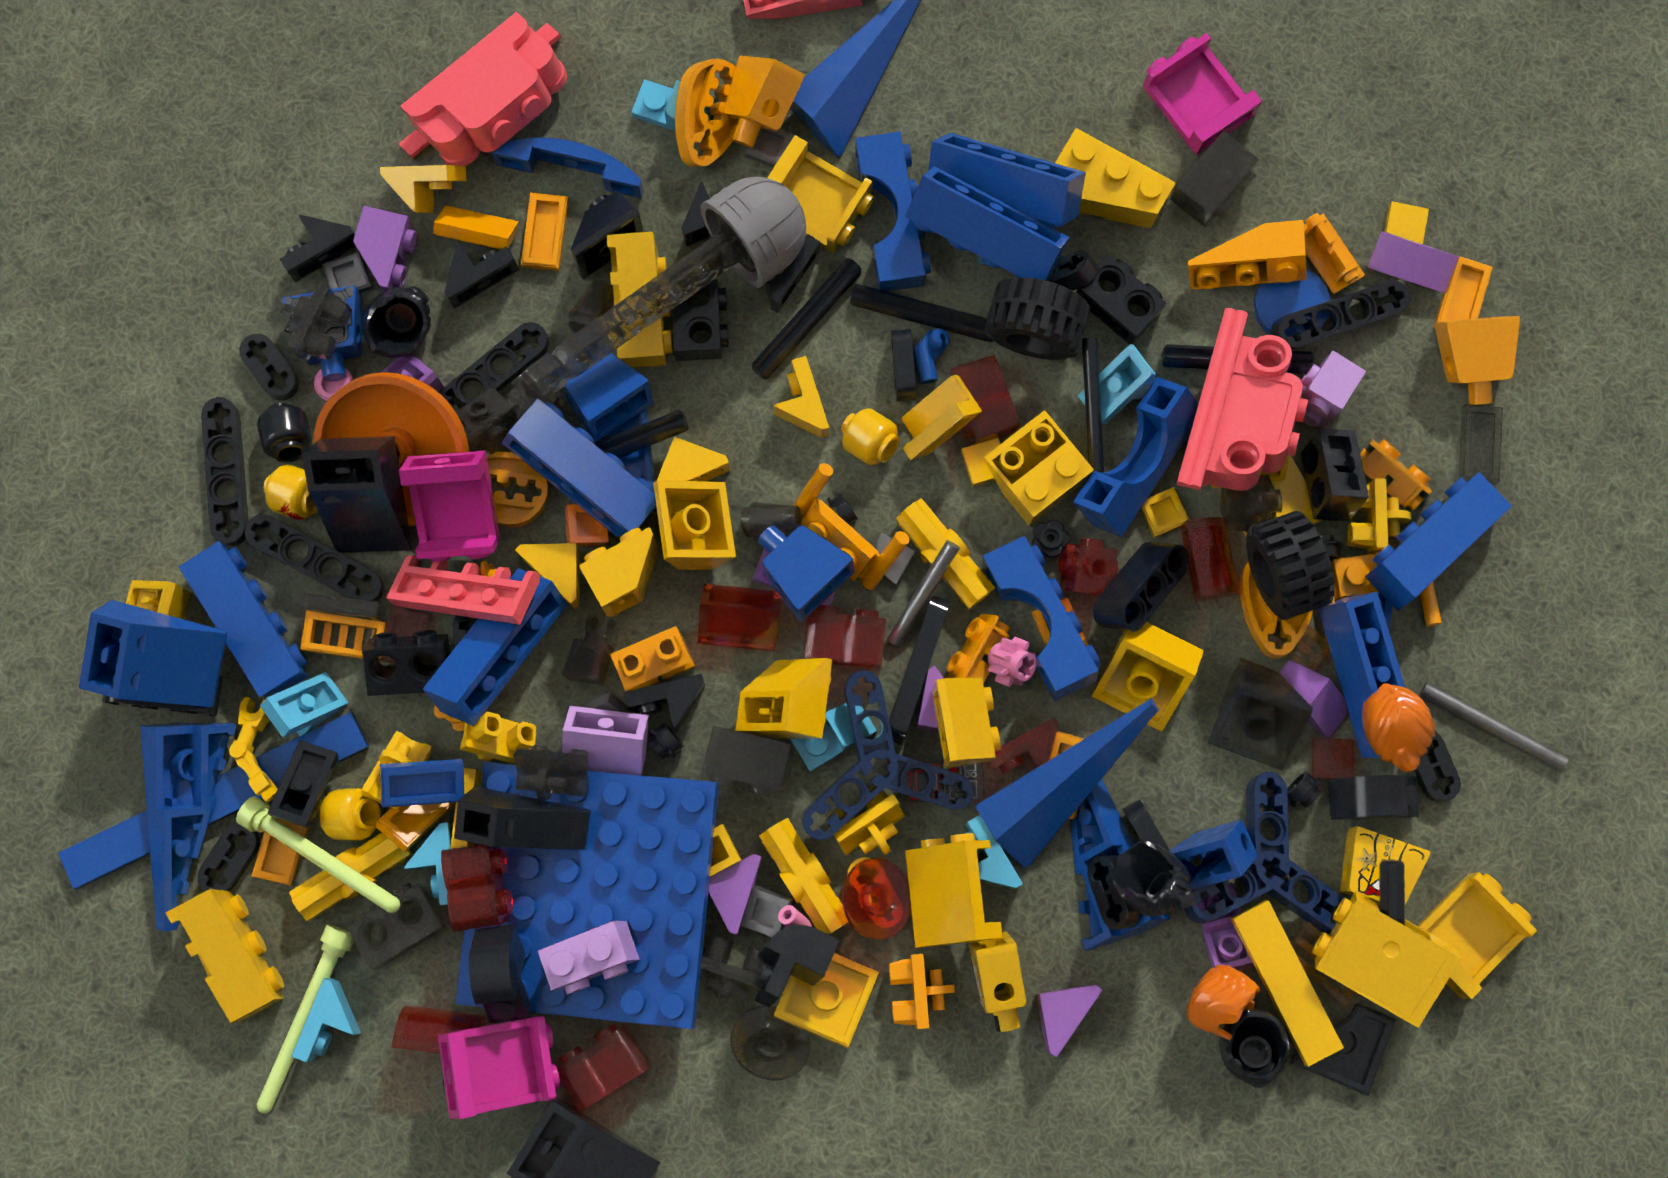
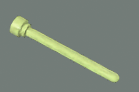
M257 796L249 798L239 809L236 822L250 832H267L387 912L395 913L399 910L400 901L398 898L274 817L269 816L270 805Z
M326 925L320 938L323 942L321 950L324 952L258 1099L257 1110L260 1113L265 1114L272 1110L294 1061V1057H291L323 978H330L338 958H343L346 951H351L357 937L355 934L334 925Z

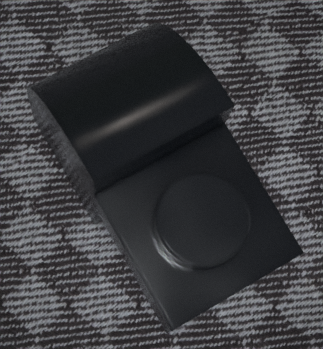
M1375 775L1328 780L1331 820L1419 817V793L1416 788L1415 777Z
M515 924L475 929L469 954L471 991L475 1005L483 1004L490 1023L530 1018L532 1006L521 979L526 954Z
M793 925L778 931L760 949L756 958L766 963L762 966L754 983L755 986L760 988L754 1001L769 1008L780 998L789 975L814 986L825 976L840 940L806 925Z

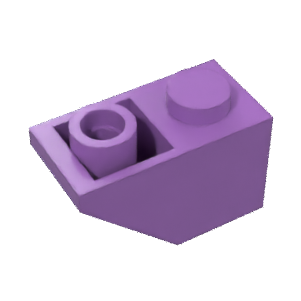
M363 206L353 242L383 291L393 287L403 288L407 278V267L404 266L407 252L413 253L415 250L417 231L414 230L413 224L406 215Z

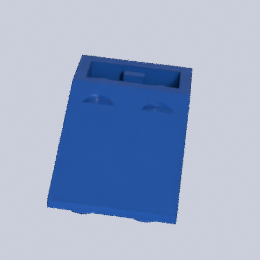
M111 600L91 612L79 688L116 699L213 707L227 631Z

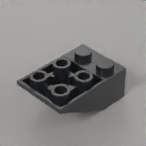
M395 436L319 439L302 452L308 492L337 552L410 551L412 549L403 486H401L399 475L400 467Z
M557 1097L551 1100L506 1174L512 1178H651L660 1161Z

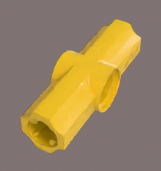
M922 498L913 502L896 517L895 521L898 526L901 527L919 549V555L924 563L929 562L932 565L946 540L960 547L942 579L968 610L994 591L995 587L992 585V582L970 558L971 553L966 544L952 529H946Z
M788 818L778 822L759 835L765 849L780 869L779 875L796 903H801L816 929L829 935L851 921L840 899L830 887L831 881L814 853H809Z
M380 833L358 848L352 847L335 858L373 883H376V878L407 860V858L412 856L410 849L405 853L387 836ZM325 870L307 879L289 892L296 909L309 922L342 900H350L359 895L357 891Z

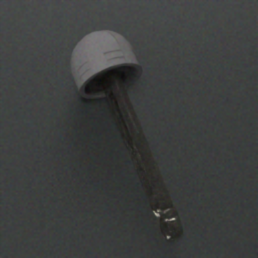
M764 177L740 179L720 190L718 194H714L709 200L703 202L700 207L703 221L711 235L709 240L561 343L552 354L547 353L530 365L522 374L521 385L534 400L537 398L544 400L567 385V380L584 373L731 267L752 286L762 287L767 281L773 279L775 275L783 272L794 261L803 247L806 237V219L802 206L796 196L781 183Z

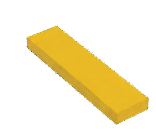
M1265 900L1231 917L1230 919L1304 1065L1309 1067L1343 1049L1344 1047L1269 900Z

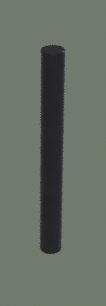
M1097 338L1082 339L1088 463L1094 471L1104 472Z

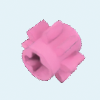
M1014 637L1012 640L1002 638L1001 642L991 648L988 655V670L997 674L995 677L996 682L1008 687L1012 683L1022 686L1024 681L1029 680L1033 676L1037 661L1036 653L1028 650L1030 642Z

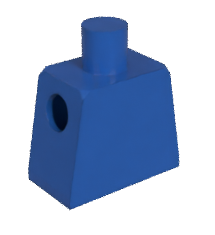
M601 350L589 359H586L579 351L571 352L565 357L562 366L567 373L563 375L561 382L566 399L585 431L594 439V443L653 404L649 381L609 351Z
M772 525L758 539V543L770 553L762 562L764 574L801 623L855 573L853 558L805 526H799L786 537L776 526Z
M1242 820L1194 833L1169 850L1188 868L1187 871L1191 874L1190 884L1193 890L1241 877L1257 858V852ZM1199 855L1200 863L1196 867L1191 861Z

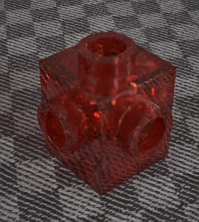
M1083 537L1080 538V544H1065V550L1061 553L1058 561V570L1061 574L1059 582L1061 590L1099 596L1117 575V550L1103 548V540Z

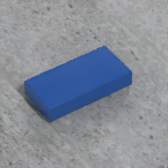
M451 759L380 764L382 807L458 802L464 796L463 760Z

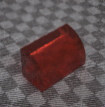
M1204 517L1186 520L1180 527L1183 545L1189 555L1188 570L1195 602L1241 595L1225 518Z
M704 584L699 609L697 644L775 652L781 596L777 591Z
M405 1005L396 1023L391 1048L440 1054L438 1034L485 1026L486 1015Z

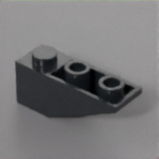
M475 786L458 801L454 839L491 847L585 850L591 810Z

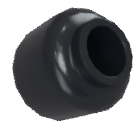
M275 403L265 410L257 420L256 425L263 452L277 461H296L302 457V452L312 444V435L306 413L297 406L287 403Z

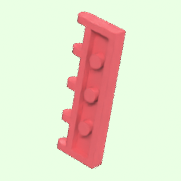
M407 555L386 599L393 606L520 625L539 585L540 575L536 571H527L522 581L510 580V569L498 567L493 577L478 575L479 566L476 563L469 562L465 564L461 573L447 571L448 563L446 560L433 562L430 569L420 567V559H417L416 555Z

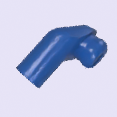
M938 328L928 331L913 350L920 385L938 381L934 362L950 342L949 334L944 329Z

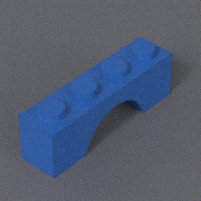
M900 131L855 138V155L860 182H863L865 178L873 181L872 189L878 191L889 200L897 218L891 233L885 239L875 244L873 248V261L878 289L894 291L924 286L925 274L931 273L928 251H921L919 238H924V231L914 225V221L905 217L917 190L916 180H909L907 167H912L909 144L902 143Z
M1156 377L1136 407L1138 416L1137 434L1127 457L1111 471H1093L1073 501L1093 526L1116 536H1123L1191 433L1198 403L1187 387Z
M1023 536L983 555L982 567L988 579L995 587L994 591L1000 601L1013 600L1029 604L1040 611L1046 620L1050 631V639L1043 651L1037 656L1036 669L1055 702L1096 682L1099 671L1098 667L1101 666V663L1094 648L1091 645L1085 647L1079 636L1082 628L1074 612L1070 611L1067 613L1060 600L1064 599L1058 582L1055 578L1048 579L1042 567L1046 564L1037 545L1030 546L1026 537Z

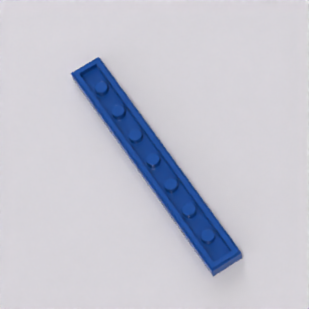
M349 712L256 757L261 770L279 788L299 740L337 752L339 759L336 764L369 749V746L354 713ZM240 766L218 775L212 794L215 802L208 826L237 813L245 801L253 796L264 800L261 794L259 796L255 794L248 783L250 778ZM147 810L58 853L73 889L78 890L150 855Z

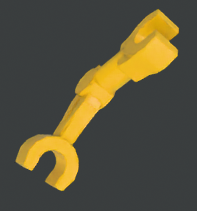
M244 697L239 706L238 724L242 728L237 741H233L229 753L236 760L237 765L250 778L248 783L255 794L258 796L261 794L264 801L268 803L275 797L278 788L259 767L256 756L253 754L254 747L252 745L257 731L263 732L270 719L261 707L259 711L253 713L256 702L250 697Z

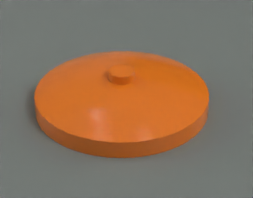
M372 373L356 378L344 385L327 400L318 416L314 430L313 444L319 439L395 436L400 468L408 456L469 452L464 427L448 401L424 382L398 373ZM409 485L403 486L410 527L415 526L416 521Z

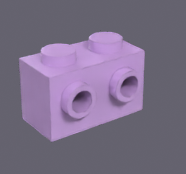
M1332 351L1319 367L1313 364L1307 374L1301 379L1303 386L1301 398L1308 400L1304 423L1312 427L1320 425L1325 428L1343 409L1366 371L1335 351Z
M569 706L562 730V768L641 776L647 752L649 715Z
M612 921L538 950L550 989H565L567 995L590 987L589 979L602 974L605 980L628 972L626 965L640 960L626 921Z

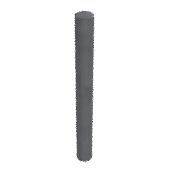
M1427 682L1424 684L1419 694L1420 697L1560 772L1567 765L1568 757Z

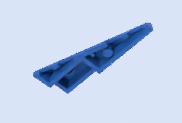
M893 0L804 77L790 110L813 131V136L837 158L843 154L920 0Z
M1149 699L975 805L994 839L1024 868L1034 862L1035 858L1054 838L1063 824L1093 791L1127 747L1132 744L1141 730L1156 715L1159 708L1154 700Z
M177 722L140 725L156 929L165 932L177 930L179 923L176 921L171 924L165 912L179 906L182 896L188 894L190 883L187 882L193 859H198L215 802L212 794L219 772L224 771L227 761L223 758L229 737L235 734L236 724Z
M1102 779L1078 807L1076 817L1073 820L1070 819L1075 874L1082 875L1086 885L1087 900L1078 902L1079 914L1089 915L1091 937L1082 939L1084 951L1147 932L1170 919L1168 913L1161 916L1154 915L1152 918L1141 914V918L1135 927L1114 930L1105 925L1088 880L1089 863L1096 856L1119 855L1134 845Z

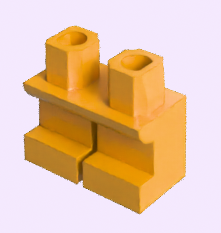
M677 626L610 654L625 692L659 684L658 676L660 675L663 681H666L696 668Z

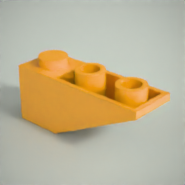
M1304 221L1264 223L1189 260L1188 269L1191 289H1214L1219 287L1251 286L1254 284L1277 282L1289 283L1307 280Z

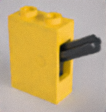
M1388 859L1381 861L1379 864L1380 904L1355 891L1350 900L1343 898L1332 918L1337 923L1330 934L1325 932L1321 934L1312 953L1316 955L1315 969L1419 1028L1460 962L1461 957L1457 948L1405 919V865L1403 861Z

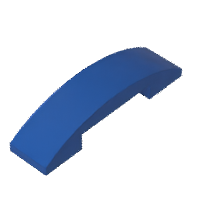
M523 138L507 141L497 150L491 152L497 166L533 174L536 160L603 175L602 179L606 191H618L620 194L640 199L643 197L644 191L641 179L631 169L614 157L581 143L555 138Z

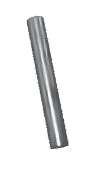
M946 540L887 637L890 643L898 647L901 646L959 551L960 547Z

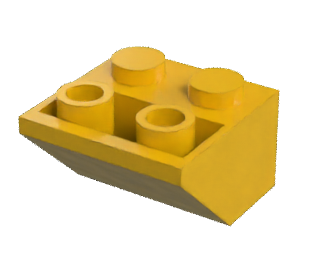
M1045 410L983 458L1003 495L1029 526L1084 484L1094 471Z
M650 527L643 531L640 528H635L626 532L619 538L621 543L608 550L605 547H600L591 551L584 557L586 562L579 565L608 619L644 599L659 549Z
M832 659L776 660L740 692L735 731L773 739H822L826 722L825 713L831 682Z

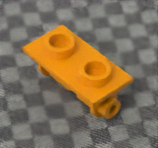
M1315 213L1305 220V254L1332 295L1365 276L1324 213L1321 215Z
M1372 439L1369 443L1374 447L1371 453L1365 448L1360 452L1364 473L1372 480L1374 478L1384 479L1389 474L1394 480L1386 487L1387 493L1392 497L1399 498V503L1403 508L1408 506L1414 510L1423 501V498L1418 494L1422 490L1428 494L1432 492V489L1426 485L1431 479L1414 464L1408 469L1399 462L1397 458L1401 453L1388 441L1383 439L1378 444Z
M980 614L979 617L973 619L966 629L965 636L967 639L962 649L953 654L947 664L948 674L946 678L982 677L984 684L990 671L988 670L989 665L981 659L984 654L988 656L991 648L1001 642L1002 638L1009 639L1010 636L1007 633L1010 627L998 621L999 617L997 615Z

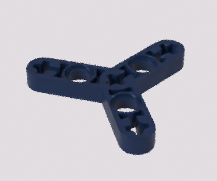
M869 671L852 673L845 681L844 695L858 761L804 810L801 817V825L805 833L818 840L830 838L884 788L952 810H960L969 805L973 798L974 790L968 778L896 754L883 689L879 678ZM863 677L865 683H872L873 690L867 692L868 704L872 705L877 702L878 710H865L856 714L855 706H863L861 695L853 694L852 687L858 685V678ZM868 716L876 717L882 725L881 733L875 739H866L860 732V724ZM875 757L878 760L886 758L888 763L885 765V769L888 773L884 777L876 774L868 780L869 783L874 785V788L869 791L865 783L855 777L854 774L860 769L861 774L866 776L873 769V765L870 762L872 758ZM914 768L923 769L927 775V784L919 791L911 790L906 783L908 772ZM936 773L942 775L938 780L939 783L953 786L956 780L959 781V789L964 791L963 797H955L953 803H950V795L935 790V798L929 797V794L935 787ZM852 782L859 787L861 795L857 803L847 806L841 803L838 793L842 785ZM831 797L834 805L844 811L845 814L839 819L837 813L833 812L826 819V823L829 826L827 830L823 831L817 828L813 831L810 827L814 822L811 817L812 813L816 811L822 815L831 807L825 804V800Z
M1264 772L1251 779L1247 785V831L1257 852V858L1241 877H1238L1244 883V895L1241 898L1233 896L1228 889L1229 880L1194 889V903L1192 906L1184 908L1189 919L1195 923L1204 924L1216 920L1265 893L1321 932L1330 934L1337 923L1330 922L1331 914L1327 909L1337 908L1344 897L1289 860L1288 791L1285 781L1278 774ZM1266 784L1267 789L1274 790V796L1268 798L1266 793L1261 792L1260 787ZM1266 807V810L1274 809V811L1261 813L1260 809ZM1262 820H1268L1274 825L1276 835L1273 841L1266 840L1260 834L1259 826ZM1270 862L1272 864L1270 870L1275 875L1267 878L1265 876L1266 868L1262 864ZM1289 875L1285 881L1281 879V877ZM1296 882L1303 883L1309 891V898L1306 903L1298 902L1293 895L1292 889ZM1215 894L1218 895L1219 901L1209 905L1206 910L1200 911L1197 904L1202 899ZM1317 904L1321 906V908L1313 910Z

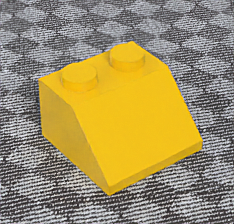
M666 480L653 482L665 561L678 570H713L736 558L725 482Z
M1148 622L1138 631H1124L1092 697L1125 714L1149 699H1153L1159 711L1151 718L1147 725L1162 732L1193 681L1204 650Z
M982 677L937 679L932 688L945 769L993 761L996 758L995 751L1001 750V743L997 726L990 727L988 711L994 710L991 688L983 686Z

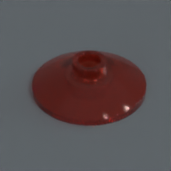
M883 858L866 859L856 864L847 875L842 890V904L845 916L853 929L866 938L882 940L896 935L905 926L911 912L909 883L902 870L893 862ZM869 894L872 898L871 905L869 903Z

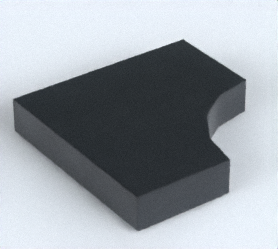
M1355 1004L1348 1017L1333 1026L1344 1047L1343 1049L1309 1067L1304 1065L1295 1049L1290 1063L1368 1096L1396 1019L1361 1004Z

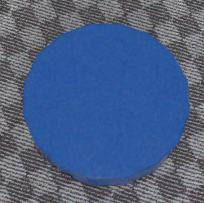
M1306 269L1307 280L1259 285L1254 295V313L1257 322L1266 333L1271 335L1272 325L1280 317L1331 300L1327 286L1318 275ZM1322 310L1318 312L1316 322L1320 329L1329 316L1327 312ZM1301 324L1284 331L1286 337L1304 332L1306 329L1305 325Z

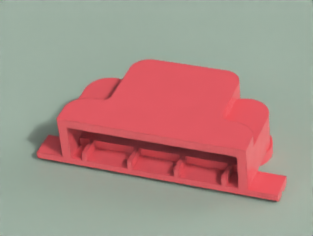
M515 12L400 106L416 129L399 143L400 147L413 159L431 144L439 152L447 165L467 166L478 157L480 151L492 152L497 150L545 111L551 103V95L560 91L565 85L568 77L567 71L551 47L561 38L560 34L548 23L535 32L529 27L526 20Z
M1225 308L1178 476V486L1201 490V487L1209 484L1236 491H1246L1258 483L1261 472H1278L1283 468L1287 455L1295 457L1300 433L1293 432L1295 422H1304L1308 400L1301 398L1303 388L1301 380L1296 375L1287 373L1292 358L1291 347L1283 338L1275 335H1264L1258 338L1243 336L1248 317L1246 311Z

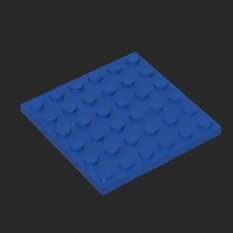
M484 762L481 787L591 810L585 850L491 847L474 843L456 1004L483 1007V1004L475 1005L469 977V954L475 929L515 924L526 954L521 979L532 1006L531 1012L694 1029L714 844L713 834L716 824L720 783ZM612 921L627 922L640 959L626 965L628 972L607 980L604 979L603 974L589 979L590 987L569 995L566 994L565 989H550L538 950Z

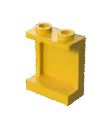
M794 135L767 177L781 183L796 196L804 211L806 236L809 234L820 241V246L832 254L839 244L843 247L847 245L855 231V227L852 225L858 214L865 216L875 199V196L871 194L873 181L865 178L863 182H860L808 151V142Z
M974 833L957 834L950 836L951 843L945 844L944 838L928 839L921 841V848L905 851L915 948L1003 938L1001 922L985 923L977 851L990 849V840H975Z
M1479 872L1468 874L1417 925L1458 949L1461 960L1446 985L1460 999H1473L1481 991L1482 987L1479 984L1524 938L1532 937L1537 932L1536 928L1530 923L1532 920L1530 914L1519 904H1511L1501 894L1503 891L1501 885L1486 873L1483 875Z

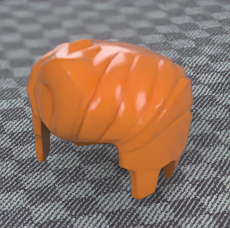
M1383 683L1375 693L1368 697L1363 705V729L1376 755L1380 756L1387 763L1391 762L1401 771L1411 772L1417 769L1421 763V756H1425L1428 752L1427 748L1430 747L1432 738L1435 736V724L1430 710L1424 701L1407 688Z
M1217 964L1204 974L1194 988L1188 1002L1187 1017L1196 1028L1231 1040L1232 1035L1221 1029L1220 1024H1234L1239 1021L1244 1009H1253L1255 1005L1253 999L1255 998V993L1259 994L1260 987L1237 969L1229 965Z

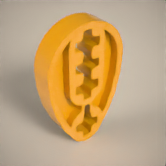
M710 59L693 64L683 74L679 84L675 107V133L680 157L689 167L695 168L710 165L733 142L732 137L738 120L724 113V106L736 66L723 59ZM715 72H720L719 77L724 80L723 85H719V80L714 77ZM715 89L714 95L719 98L717 103H713L714 98L709 95L710 90ZM710 107L709 113L713 115V120L708 121V115L704 113V108ZM695 143H699V149L703 151L702 156H698V151L694 149Z
M487 452L486 457L491 481L492 478H497V482L503 487H508L511 481H516L518 488L524 490L530 487V483H535V487L541 492L540 496L533 497L532 502H527L524 494L515 493L513 499H508L504 491H495L494 503L498 525L512 528L521 527L533 522L542 514L547 506L550 494L549 482L513 452Z
M1247 561L1240 576V598L1246 624L1262 653L1272 659H1281L1294 649L1304 635L1313 610L1287 620L1279 619L1269 609L1259 593L1250 570L1249 562ZM1277 622L1280 638L1287 640V643H1284L1280 649H1275V643L1268 641V637L1275 633Z

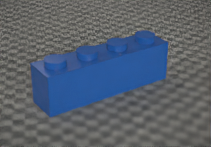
M948 133L932 141L928 171L935 166L1028 216L1039 219L1040 222L1052 228L1062 227L1078 217L1086 172L954 133Z
M935 166L922 176L905 217L914 221V225L920 230L928 233L935 232L947 238L948 243L954 248L963 251L969 250L981 256L985 264L997 269L1003 268L1015 274L1016 278H1035L1048 281L1070 239L1069 236Z
M537 398L507 433L502 444L617 538H620L632 529L638 528L656 506L654 488L644 479H636L624 469L625 465L618 457L611 453L605 454L594 445V439L589 433L581 428H574L563 419L562 412L556 406L549 402L543 403Z
M1480 472L1467 482L1463 477H1460L1444 492L1449 498L1443 504L1438 499L1435 500L1420 514L1424 521L1419 526L1413 521L1396 536L1400 541L1397 547L1393 549L1388 544L1371 560L1376 566L1365 577L1397 611L1415 599L1512 506Z
M218 541L178 567L215 627L227 631L226 644L258 696L265 700L267 697L288 689L307 678L309 675L303 666L309 662L296 643L290 646L283 634L288 631V628L276 611L270 614L263 601L268 599V596L256 579L249 581L243 569L248 565L236 547L229 549Z
M518 568L510 580L522 581L527 571ZM540 576L539 585L520 625L477 619L423 688L440 712L475 726L568 605L554 583Z
M1373 592L1348 596L1318 608L1362 758L1380 757L1371 748L1363 729L1362 708L1365 701L1383 683L1405 688L1378 593Z

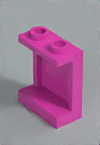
M1207 33L1198 39L1190 37L1176 49L1177 53L1167 60L1165 57H1161L1153 62L1146 70L1147 76L1143 84L1145 91L1195 155H1198L1256 115L1262 103V100L1254 90L1245 95L1209 49L1211 37Z
M486 451L408 456L399 469L401 486L409 485L419 537V544L415 550L416 558H429L432 562H441L450 559L452 556L467 555L470 559H481L494 553L501 537Z
M535 1016L528 1019L507 1021L437 1035L449 1118L464 1119L488 1111L556 1099L555 1089H558L560 1084L557 1067L551 1064L549 1048L553 1046V1033L549 1023H545L544 1016Z

